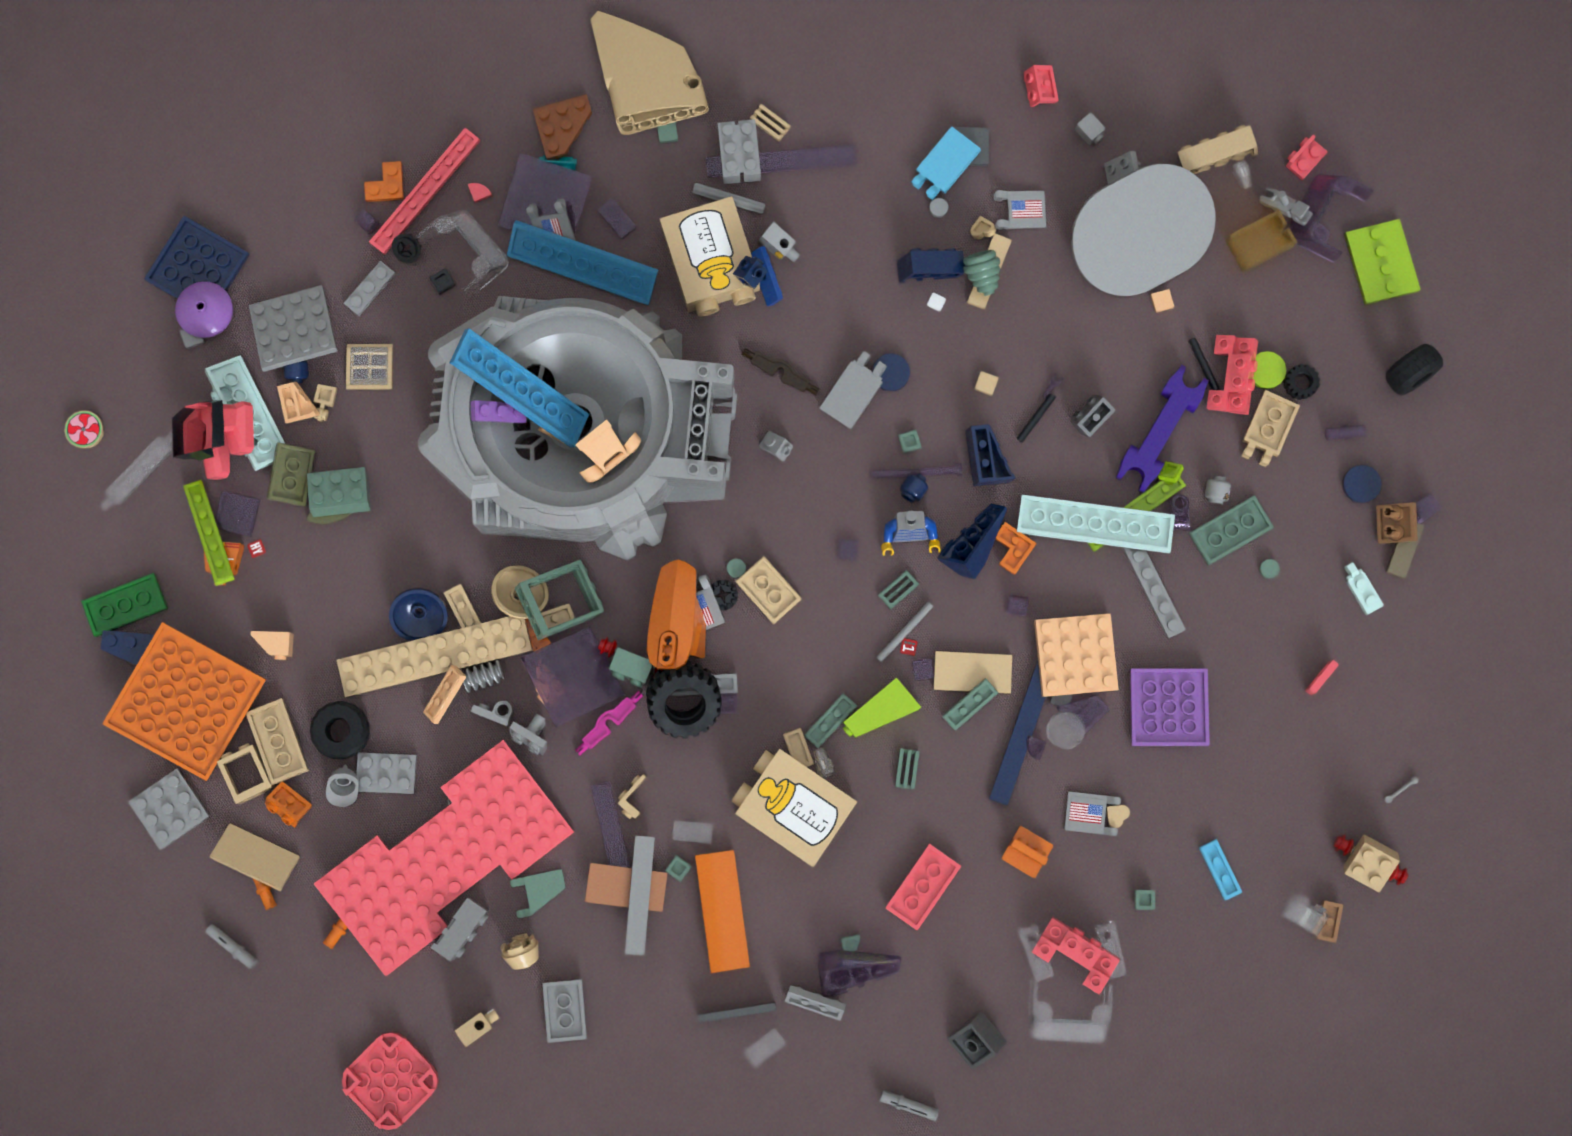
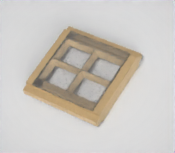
M347 344L346 389L393 390V344Z

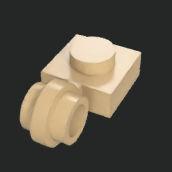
M317 385L313 401L314 404L320 405V408H316L320 416L314 417L317 421L327 420L329 411L325 407L334 406L338 390L336 387Z

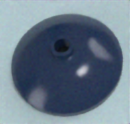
M413 588L400 593L393 600L389 610V620L393 630L400 637L408 641L441 634L448 619V612L444 601L434 592L422 588ZM421 608L423 611L419 612L416 609Z

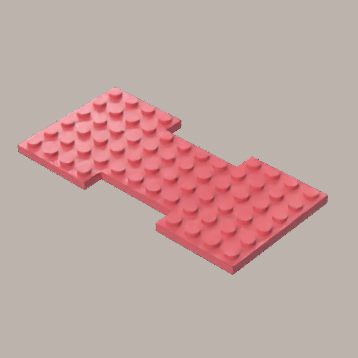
M504 739L442 785L440 788L452 803L389 850L381 838L376 835L314 883L385 976L442 934V931L448 925L438 912L484 876L501 865L512 880L574 833V830Z

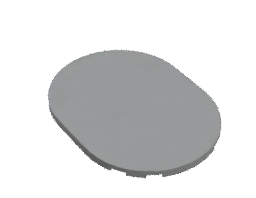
M1152 164L1139 168L1101 188L1085 201L1075 218L1071 241L1074 261L1080 273L1090 284L1101 291L1118 296H1132L1144 293L1185 272L1201 259L1209 247L1214 234L1215 208L1207 187L1195 174L1185 168L1171 164Z

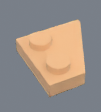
M298 382L277 386L285 424L320 416L318 410Z

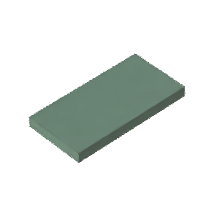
M1254 495L1188 534L1209 566L1270 531L1274 526Z

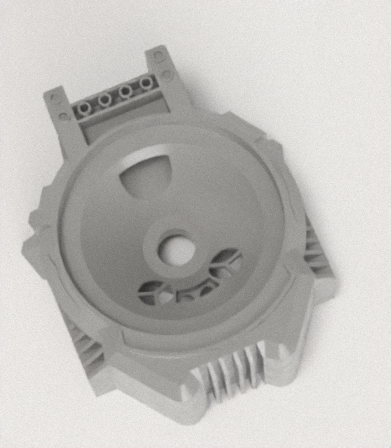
M498 296L494 307H490L431 344L428 358L440 377L434 379L433 383L438 389H433L432 394L438 401L431 402V407L435 412L430 413V418L434 424H430L421 433L418 439V448L435 470L472 503L473 525L482 534L567 542L595 541L601 551L628 561L636 557L638 546L646 544L654 547L661 543L667 518V512L663 503L723 500L725 498L726 481L730 479L731 457L728 455L731 421L736 417L737 394H735V389L733 388V366L731 364L682 360V334L676 329L664 330L661 328L660 316L655 312L638 313L635 309L627 312L608 303L584 298L537 300ZM471 329L525 369L533 365H540L538 378L543 380L544 371L547 368L555 379V390L592 416L593 422L589 433L607 420L612 425L611 427L622 445L636 432L641 438V443L637 450L600 480L587 483L580 475V472L595 465V463L580 451L577 446L570 448L562 442L538 431L540 426L526 417V421L530 423L531 428L527 431H519V423L471 421L470 401H504L449 363L464 330ZM713 406L732 407V413H713ZM541 436L531 445L521 444L528 437ZM546 440L548 443L547 454L543 458L535 460V448ZM516 449H530V460L522 458ZM708 458L727 461L726 473L724 462L708 461Z

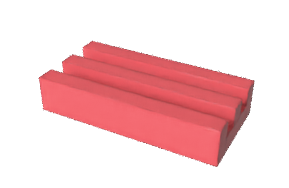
M1334 660L1328 661L1305 691L1310 695L1316 694L1339 664Z

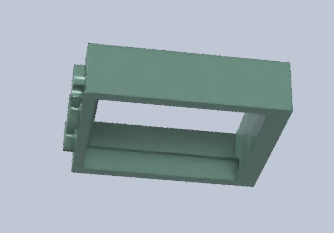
M581 560L520 582L514 588L538 641L596 618L604 612L602 601L598 599L595 592V585L590 581L587 575L588 570ZM573 572L591 612L548 629L530 588Z

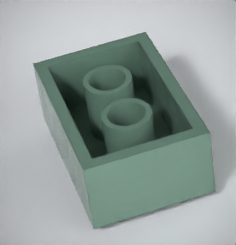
M365 467L307 473L309 509L313 517L371 511L369 479Z

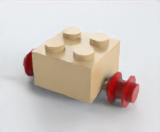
M1345 834L1336 838L1333 844L1335 852L1342 850L1343 856L1350 853V856L1343 865L1344 874L1379 893L1387 880L1395 879L1396 885L1404 884L1409 875L1407 868L1399 869L1398 863L1400 859L1398 852L1363 834L1356 846H1354L1353 839L1349 841L1345 839Z

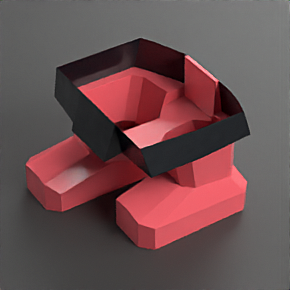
M215 400L183 407L172 418L173 457L183 460H203L207 479L219 480L227 478L230 473V454L241 456L250 454L254 449L253 406L250 402L244 401L223 404L222 400Z

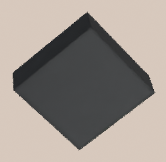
M446 268L429 277L439 295L456 286Z

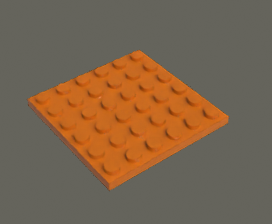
M162 622L102 724L207 781L216 767L217 761L220 760L267 679Z

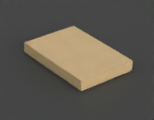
M764 556L735 581L772 624H775L802 599Z

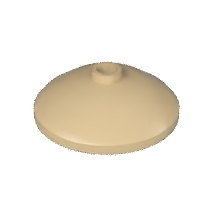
M516 565L502 569L495 576L491 586L492 598L497 607L511 617L527 619L528 617L520 600L514 598L515 596L518 597L514 588L520 582L536 577L539 574L525 566ZM546 583L530 588L540 612L545 608L548 601L549 593Z

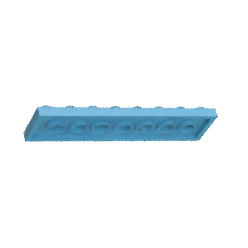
M517 220L513 224L507 251L508 257L649 305L658 269Z
M469 328L465 329L449 363L570 448L575 447L589 414Z

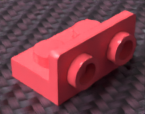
M1033 65L1024 71V81L1030 107H1035L1039 103L1055 104L1059 101L1052 65Z
M1314 134L1310 138L1305 137L1299 144L1300 150L1298 152L1294 150L1287 158L1289 162L1285 167L1302 181L1328 153L1327 150L1314 140L1316 138Z

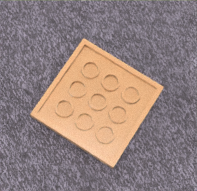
M1111 613L1034 620L1042 697L1119 690Z

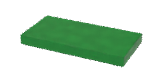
M155 573L81 601L94 637L102 635L103 630L113 631L168 609Z

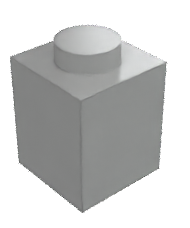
M1090 112L1077 123L1074 130L1090 146L1092 143L1097 144L1104 138L1103 134L1106 128Z

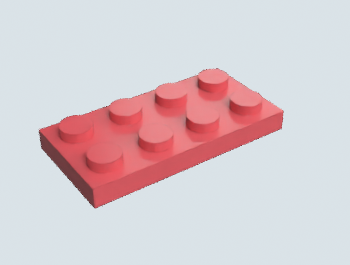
M928 844L885 908L918 931L961 868V865L931 844Z

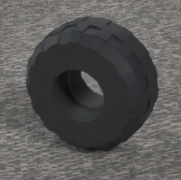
M1426 343L1420 345L1404 355L1386 371V381L1396 394L1405 395L1433 377L1443 367V358L1433 345Z
M344 701L328 703L320 708L312 718L310 726L311 741L316 749L326 757L337 760L348 759L356 756L366 746L370 736V724L365 713L356 705ZM338 719H345L350 726L349 736L342 742L334 741L330 735L331 725Z

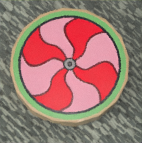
M79 411L68 418L65 423L64 432L67 440L72 445L81 449L92 448L104 436L103 421L96 414L90 411Z

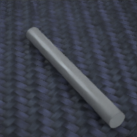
M927 602L878 654L876 658L881 663L933 608V605Z

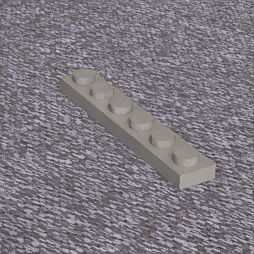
M1122 547L1167 639L1185 631L1186 629L1146 550Z

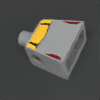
M775 222L769 226L757 241L780 260L786 256L795 262L801 255L800 252L793 248L796 241Z

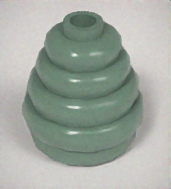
M986 250L965 257L963 259V271L967 274L968 280L972 281V285L977 287V292L983 293L984 296L994 294V290L999 286L997 281L1000 278L998 275L1000 272V258L996 256V252L994 250Z

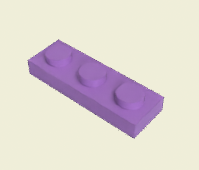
M470 401L471 421L526 423V416L506 402Z

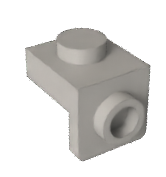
M768 430L759 447L784 462L786 457L789 456L793 445L784 437Z

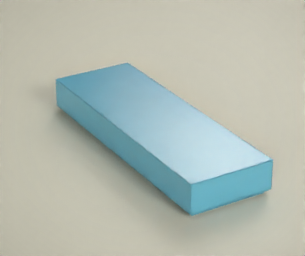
M1217 839L1198 847L1223 900L1226 901L1242 893Z

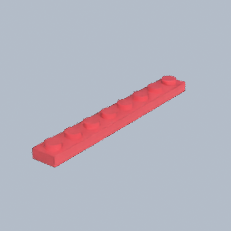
M464 128L371 238L369 243L385 255L392 247L394 238L405 232L479 144L480 139Z

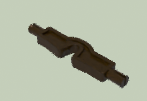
M746 348L741 354L751 359V364L770 376H774L778 369H783L784 374L782 375L781 382L802 392L807 390L815 396L817 395L819 388L810 384L808 378L795 372L793 367L786 361L771 359L759 351L753 353Z

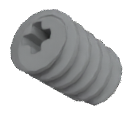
M498 659L495 660V666L488 662V668L481 664L480 670L473 666V672L466 668L465 675L467 677L463 683L467 692H471V686L474 690H478L479 684L482 688H486V682L493 686L494 680L497 684H500L501 678L504 680L500 662Z

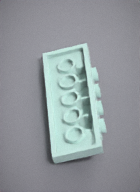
M241 355L205 368V373L213 387V392H211L213 401L222 400L223 404H233L241 401L251 403L253 406L254 449L250 454H245V457H248L255 471L272 465L276 443L285 444Z

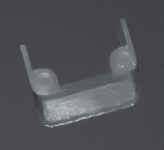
M461 209L438 217L416 236L424 246L439 233L447 235L456 229L475 250L479 257L473 261L471 268L477 278L463 288L466 296L470 299L508 267L509 261L506 254L467 210Z
M1030 980L1028 1030L1032 1038L1046 1041L1102 1043L1106 1040L1112 1018L1113 985L1108 983L1105 985L1104 1005L1094 1007L1091 1020L1053 1019L1052 1007L1046 1002L1037 1001L1038 981Z

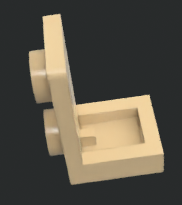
M644 774L642 776L637 775L631 782L633 786L630 790L627 791L625 789L618 797L620 800L618 804L623 808L621 812L629 819L632 817L637 819L641 814L627 800L647 778Z

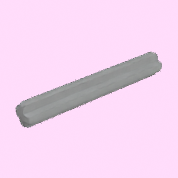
M695 183L693 187V193L718 201L732 196L736 207L763 214L765 210V203L700 183Z

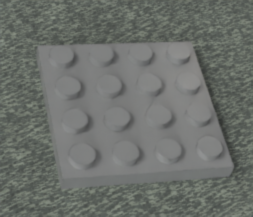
M322 285L249 305L263 372L337 352L326 295Z

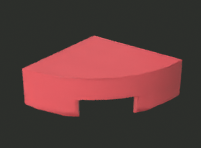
M479 183L468 184L475 203L492 197L490 190L486 186Z

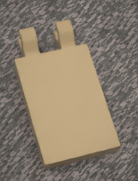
M1265 390L1242 442L1247 443V446L1241 457L1249 459L1254 449L1258 448L1264 451L1259 465L1263 467L1269 465L1272 456H1279L1300 405Z

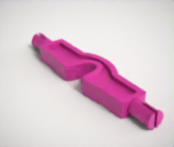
M637 691L630 699L626 697L617 707L604 712L598 718L595 727L582 739L583 743L575 751H580L578 754L581 756L588 748L592 749L611 733V730L606 726V721L610 719L616 725H620L636 708L635 704L643 695Z

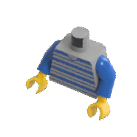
M924 511L896 513L894 519L885 524L883 539L885 543L881 545L883 556H885V551L890 550L891 556L894 554L891 542L929 539V552L932 553L933 547H937L938 552H940V541L937 540L938 534L935 521L925 517Z

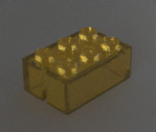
M1280 210L1230 234L1225 240L1233 255L1237 254L1235 260L1242 273L1292 249L1297 243L1290 228H1287L1281 234L1280 231L1285 228L1287 223Z

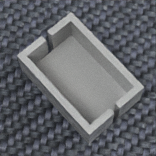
M755 119L738 121V125H735V121L718 123L723 184L740 183V173H744V182L761 181Z

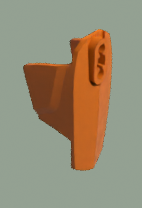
M679 559L661 567L650 615L646 650L650 664L656 669L677 670L686 664L689 655L696 658H705L706 623L696 597V569ZM672 638V641L667 645V639ZM666 657H670L668 661H664Z

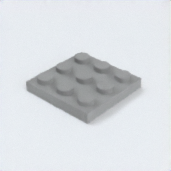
M179 768L128 801L160 850H163L211 817Z

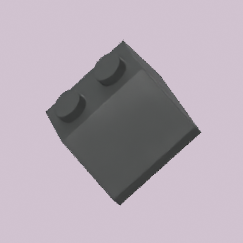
M982 1011L968 1020L947 1039L972 1070L995 1056L1007 1043L1005 1038Z

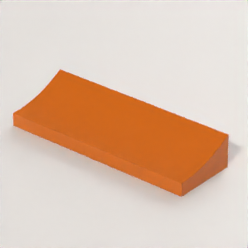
M734 850L695 855L711 973L748 968L750 963Z

